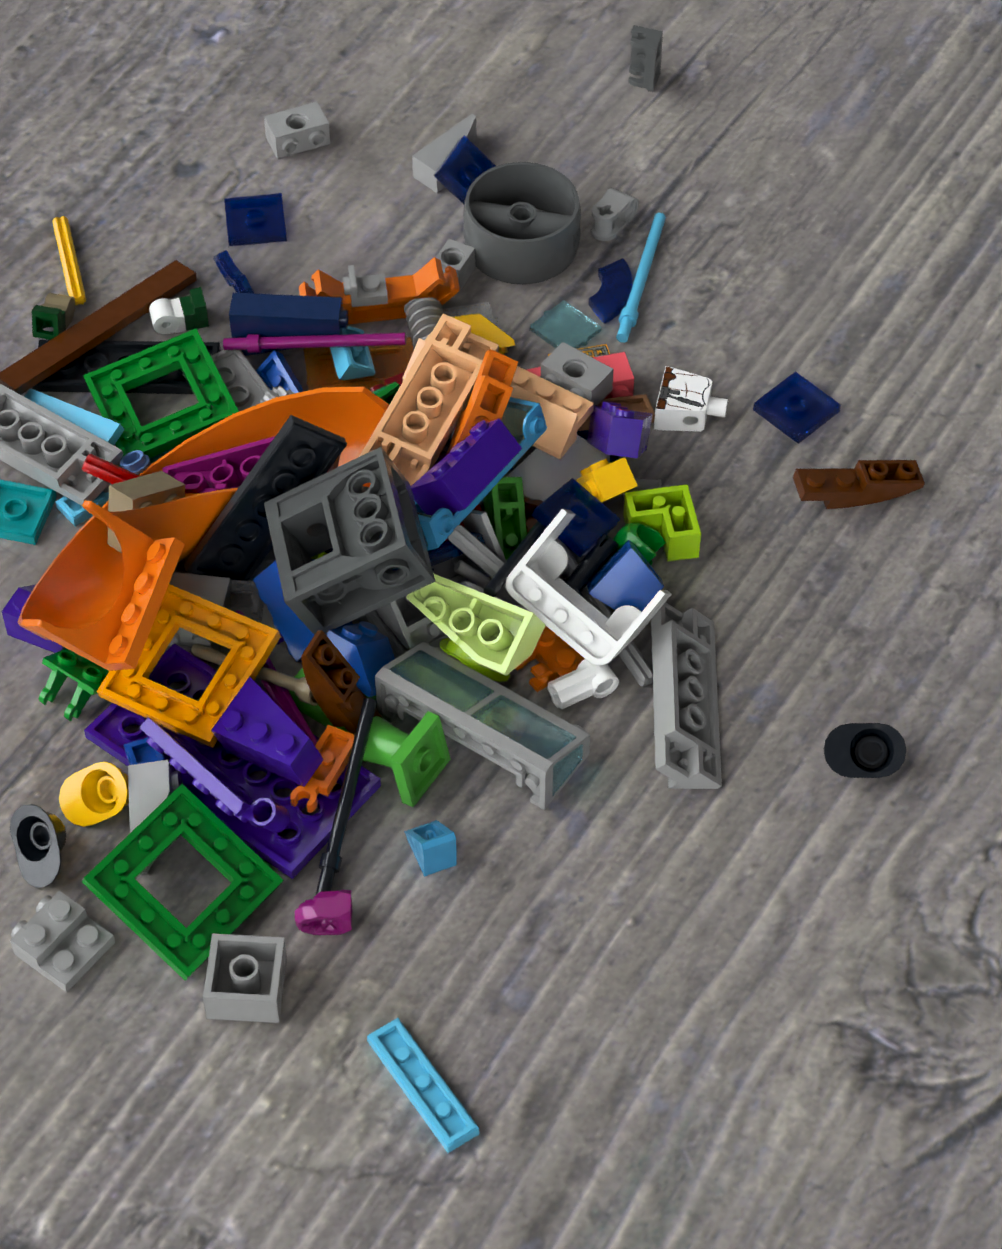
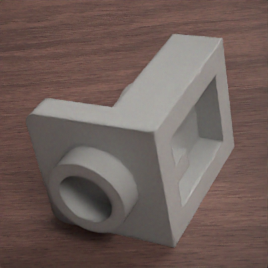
M354 265L348 266L349 277H343L344 294L351 296L352 307L388 304L385 274L355 276Z

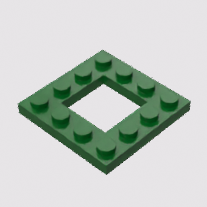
M197 328L83 375L101 416L120 423L125 429L115 443V446L122 450L123 456L129 452L140 450L144 455L152 458L175 448L186 439L239 412ZM182 369L198 403L141 426L125 392Z
M181 784L83 878L82 883L186 981L209 958L212 933L232 934L284 880L189 789ZM180 836L186 839L231 882L187 928L136 880Z

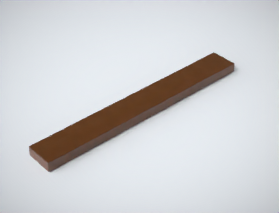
M177 260L173 261L1 371L0 384L20 395L148 313L150 305L155 300L161 298L169 299L196 282V272Z

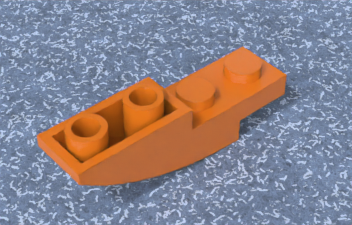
M492 349L486 351L466 409L461 411L447 454L450 453V450L455 445L466 439L470 435L469 431L480 421L485 420L488 423L496 419H502L513 387L510 385L518 361Z

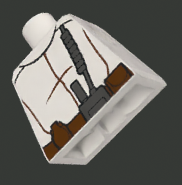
M665 366L655 408L654 430L702 431L705 428L707 415L725 418L728 399L711 397L713 381L710 378Z

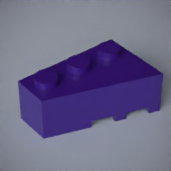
M603 401L602 406L594 405L587 442L607 455L639 458L641 453L647 450L653 413L628 410V407L621 406L620 403Z
M500 419L488 423L483 420L473 426L469 431L470 435L466 439L455 445L450 450V453L411 486L415 502L427 517L431 518L441 508L449 509L452 513L465 510L522 450V447Z
M251 677L247 679L211 730L226 752L303 787L306 786L324 760L311 739Z

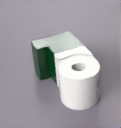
M201 287L189 289V296L171 300L167 298L155 300L149 307L154 330L160 334H170L209 327L207 307Z

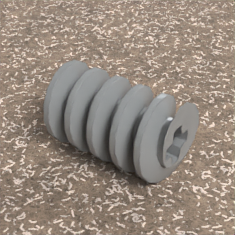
M435 298L413 299L404 306L414 349L418 339L425 340L435 328L442 314H444L442 304Z

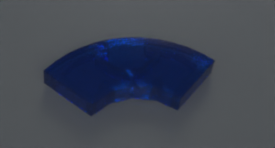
M227 250L214 256L213 259L228 285H233L236 293H254L245 274L241 273Z
M624 258L598 269V277L602 286L596 294L589 298V307L604 324L617 317L621 310L626 307L632 289V273Z

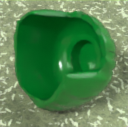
M629 523L622 527L614 536L613 540L619 545V548L611 556L613 557L630 540L652 566V559L657 555L656 552L666 542L660 532L642 523Z

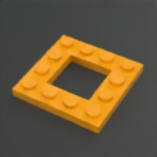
M169 584L136 668L109 671L96 692L100 698L145 718L149 717L178 733L213 748L218 739L212 733V728L247 679L251 677L255 680L281 638V635L274 628ZM179 628L230 649L199 701L148 679Z

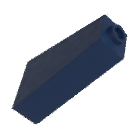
M233 293L229 310L232 338H244L248 334H260L261 337L341 335L342 329H347L348 310H343L341 297ZM262 349L261 352L248 353L247 350L241 351L245 356L287 349Z

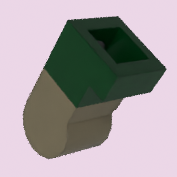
M48 293L44 304L41 306L35 305L32 309L33 337L51 340L64 332L74 316V297ZM53 327V331H45L43 329Z

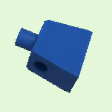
M628 540L587 584V587L592 597L614 610L621 606L630 605L642 612L659 590L664 588V585L658 573L636 546Z

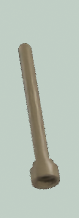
M194 644L191 647V653L194 656L221 665L227 656V653L202 644ZM264 666L256 677L257 679L294 691L299 700L313 706L318 705L305 677L298 679Z

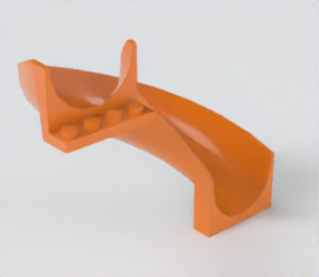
M322 387L276 397L234 413L186 439L138 475L152 474L162 471L165 466L274 437L290 415L345 438L347 446L341 452L339 467L360 456L389 404L365 387ZM365 483L362 486L370 487L371 483ZM238 488L206 493L185 494L186 497L166 503L118 512L108 511L109 500L102 507L92 501H84L82 507L93 516L74 535L38 581L22 608L17 621L19 626L43 639L54 641L108 671L135 669L177 563L195 550ZM108 527L115 533L121 545L122 553L107 544Z

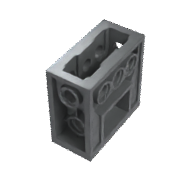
M382 447L264 503L284 601L314 635L319 630L327 633L329 630L342 626L435 582L410 483ZM365 483H371L370 487H364L362 485ZM333 548V552L312 561L311 557ZM392 567H399L400 569L392 570Z

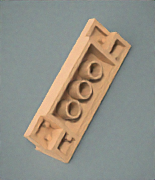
M442 314L360 456L382 447L410 483V486H412L434 466L458 423L461 411L467 407L486 351L492 349L498 352L499 345L471 333V325Z
M429 336L425 340L418 339L402 378L403 381ZM517 366L510 385L513 387L510 397L540 403L547 425V430L532 446L561 459L577 440V431L593 412L594 403ZM508 402L501 421L512 435L523 433L525 416L532 408L531 406Z

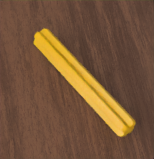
M65 216L55 217L52 222L68 294L74 297L75 306L78 304L83 305L86 302V296L69 221Z

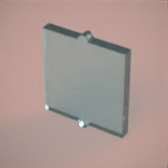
M563 300L550 311H544V315L530 325V330L554 348H557L564 342L578 349L582 345L587 346L588 341L602 331V327Z

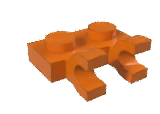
M545 626L532 655L515 669L518 671L530 661L537 659L539 664L531 667L530 671L535 677L529 680V684L536 692H539L548 686V682L576 670L584 658Z

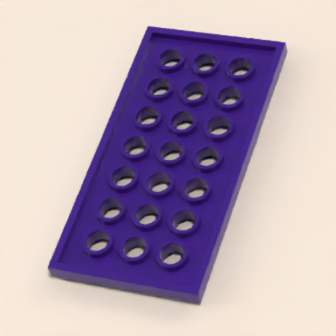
M174 643L162 655L148 679L197 700L201 698L217 671ZM184 681L187 683L181 689L169 687L173 682ZM112 703L84 729L85 737L128 766L129 762L123 744L149 736L141 729L135 733H127L124 729L129 725L137 724L141 726L147 718ZM181 734L252 799L256 801L259 798H269L287 808L290 814V821L285 829H293L297 832L290 839L281 838L279 836L280 832H271L250 820L244 823L234 814L229 816L215 804L218 799L211 794H204L192 784L194 778L188 773H181L183 785L263 860L293 879L329 841L342 787L336 792H330L329 796L319 793L317 796V807L320 810L314 815H305L301 811L306 807L309 799H300L296 807L291 805L290 796L281 798L275 795V792L279 789L289 788L293 791V789L300 786L297 783L241 758L232 763L224 761L223 758L230 753L225 751L218 740L212 748L207 745H201L198 741ZM163 752L165 760H170L171 757ZM347 765L336 782L341 786L343 785ZM361 766L349 819L381 787V778ZM254 771H264L267 773L260 780H253L249 777Z

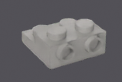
M58 891L53 897L49 895L43 897L36 907V914L28 922L25 920L18 922L12 930V938L10 939L14 955L65 992H68L115 943L113 934L90 919L85 908L61 891Z

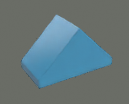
M435 820L404 831L424 877L457 865L455 833L439 821Z

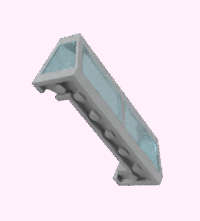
M421 642L386 664L375 675L377 711L385 720L392 722L397 715L403 721L409 715L421 720L428 711L439 715L443 732L446 736L515 774L516 785L522 788L526 784L534 794L530 798V802L543 810L548 807L590 754L591 735L581 726L570 724L453 659L442 649L432 647L425 642Z

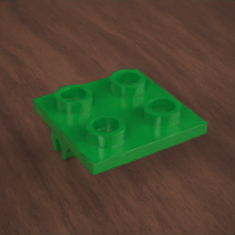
M67 648L43 658L42 664L52 669L46 686L39 695V702L44 705L47 704V701L53 702L66 678L70 677L78 682L71 703L65 709L64 717L72 721L73 716L75 718L80 716L90 696L97 694L96 691L109 671Z

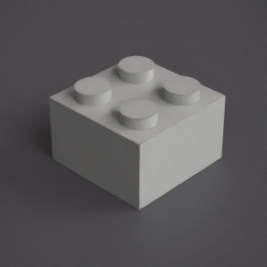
M212 933L203 993L207 1019L279 1023L287 966L285 937Z

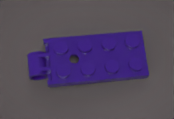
M149 717L139 727L149 736L146 742L161 754L165 752L171 757L169 763L181 773H188L194 778L192 784L204 794H211L218 799L215 804L229 816L234 814L244 823L250 820L271 832H280L289 824L290 814L286 807L269 798H259L256 801L252 799L178 732Z

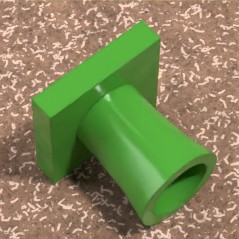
M428 711L410 734L394 727L379 716L373 717L363 761L392 768L402 803L414 807L451 760L440 717Z

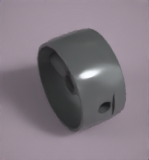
M512 162L498 165L485 171L470 185L463 209L464 241L466 245L475 248V266L481 272L506 283L533 284L559 275L572 263L580 241L581 207L577 190L565 175L542 164Z

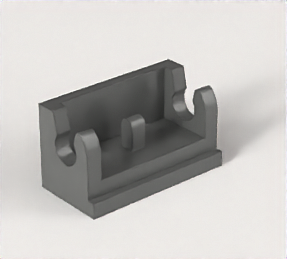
M633 25L631 30V63L629 73L642 76V78L629 77L628 83L653 92L661 71L663 31Z

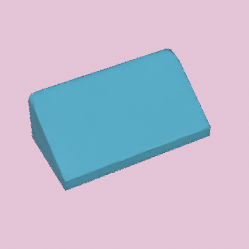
M348 326L347 329H342L341 335L365 333L364 330ZM368 346L330 347L339 380L374 376L376 373Z

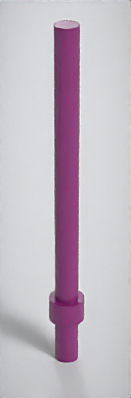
M406 333L261 337L260 334H248L244 338L223 339L224 350H247L248 353L261 352L262 349L406 345Z

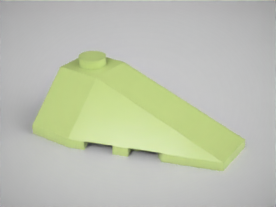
M434 574L435 582L406 596L416 608L477 664L506 676L532 655L546 626L533 612L437 574Z

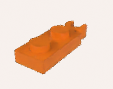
M327 725L315 745L324 760L305 787L300 785L293 789L290 795L292 806L296 807L300 799L307 798L309 799L306 804L307 812L312 813L318 806V794L329 796L348 764L355 737L354 734Z

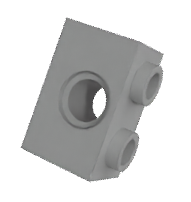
M317 101L264 116L266 139L277 159L330 144L329 122Z
M562 342L541 363V378L573 392L597 406L612 391L613 368Z

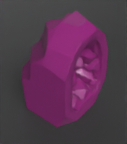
M352 890L319 892L313 899L305 900L295 910V924L298 929L312 935H341L351 931Z

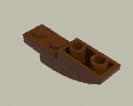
M858 460L855 468L796 469L793 475L800 500L823 501L826 509L875 504L909 494L923 488L925 485L916 460Z
M319 630L301 655L306 681L316 702L334 727H345L349 733L355 735L363 700L366 698L356 685L360 676L323 630ZM375 709L374 717L379 716L383 719V717Z

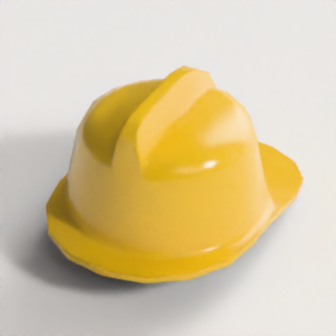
M105 761L95 763L73 773L64 781L60 789L59 802L63 814L73 824L83 827L97 824L117 815L129 803L127 773L114 764Z

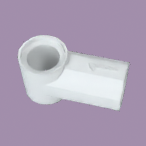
M584 659L576 670L548 682V691L554 705L562 710L592 695L596 698L608 696L618 687L619 679L608 664L594 665Z

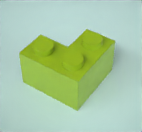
M688 484L625 492L623 512L625 525L629 523H642L660 532L666 542L663 547L667 562L699 558L701 531Z

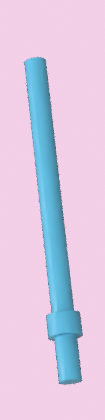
M656 213L626 307L620 313V327L616 339L622 343L628 341L631 328L636 325L639 316L637 309L666 219L663 213Z

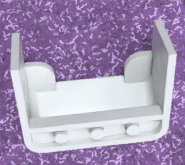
M561 509L508 575L506 589L513 599L528 611L533 612L550 630L587 661L594 665L608 664L640 634L672 594L668 590H659L642 612L634 606L625 605L617 608L608 619L559 578L568 565L569 557L566 549L556 539L576 515L571 510Z

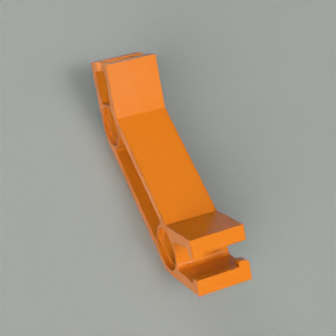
M436 257L431 259L414 275L385 278L388 304L352 307L351 296L344 294L343 282L338 281L319 269L311 276L315 289L310 288L306 282L299 286L300 296L341 297L343 310H348V325L406 318L404 306L409 301L429 297L439 300L444 305L460 291L456 269L448 266L443 274L441 260Z

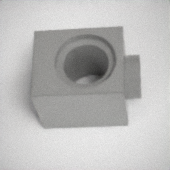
M448 239L436 256V258L441 260L443 274L448 266L456 269L461 291L476 269L475 248Z

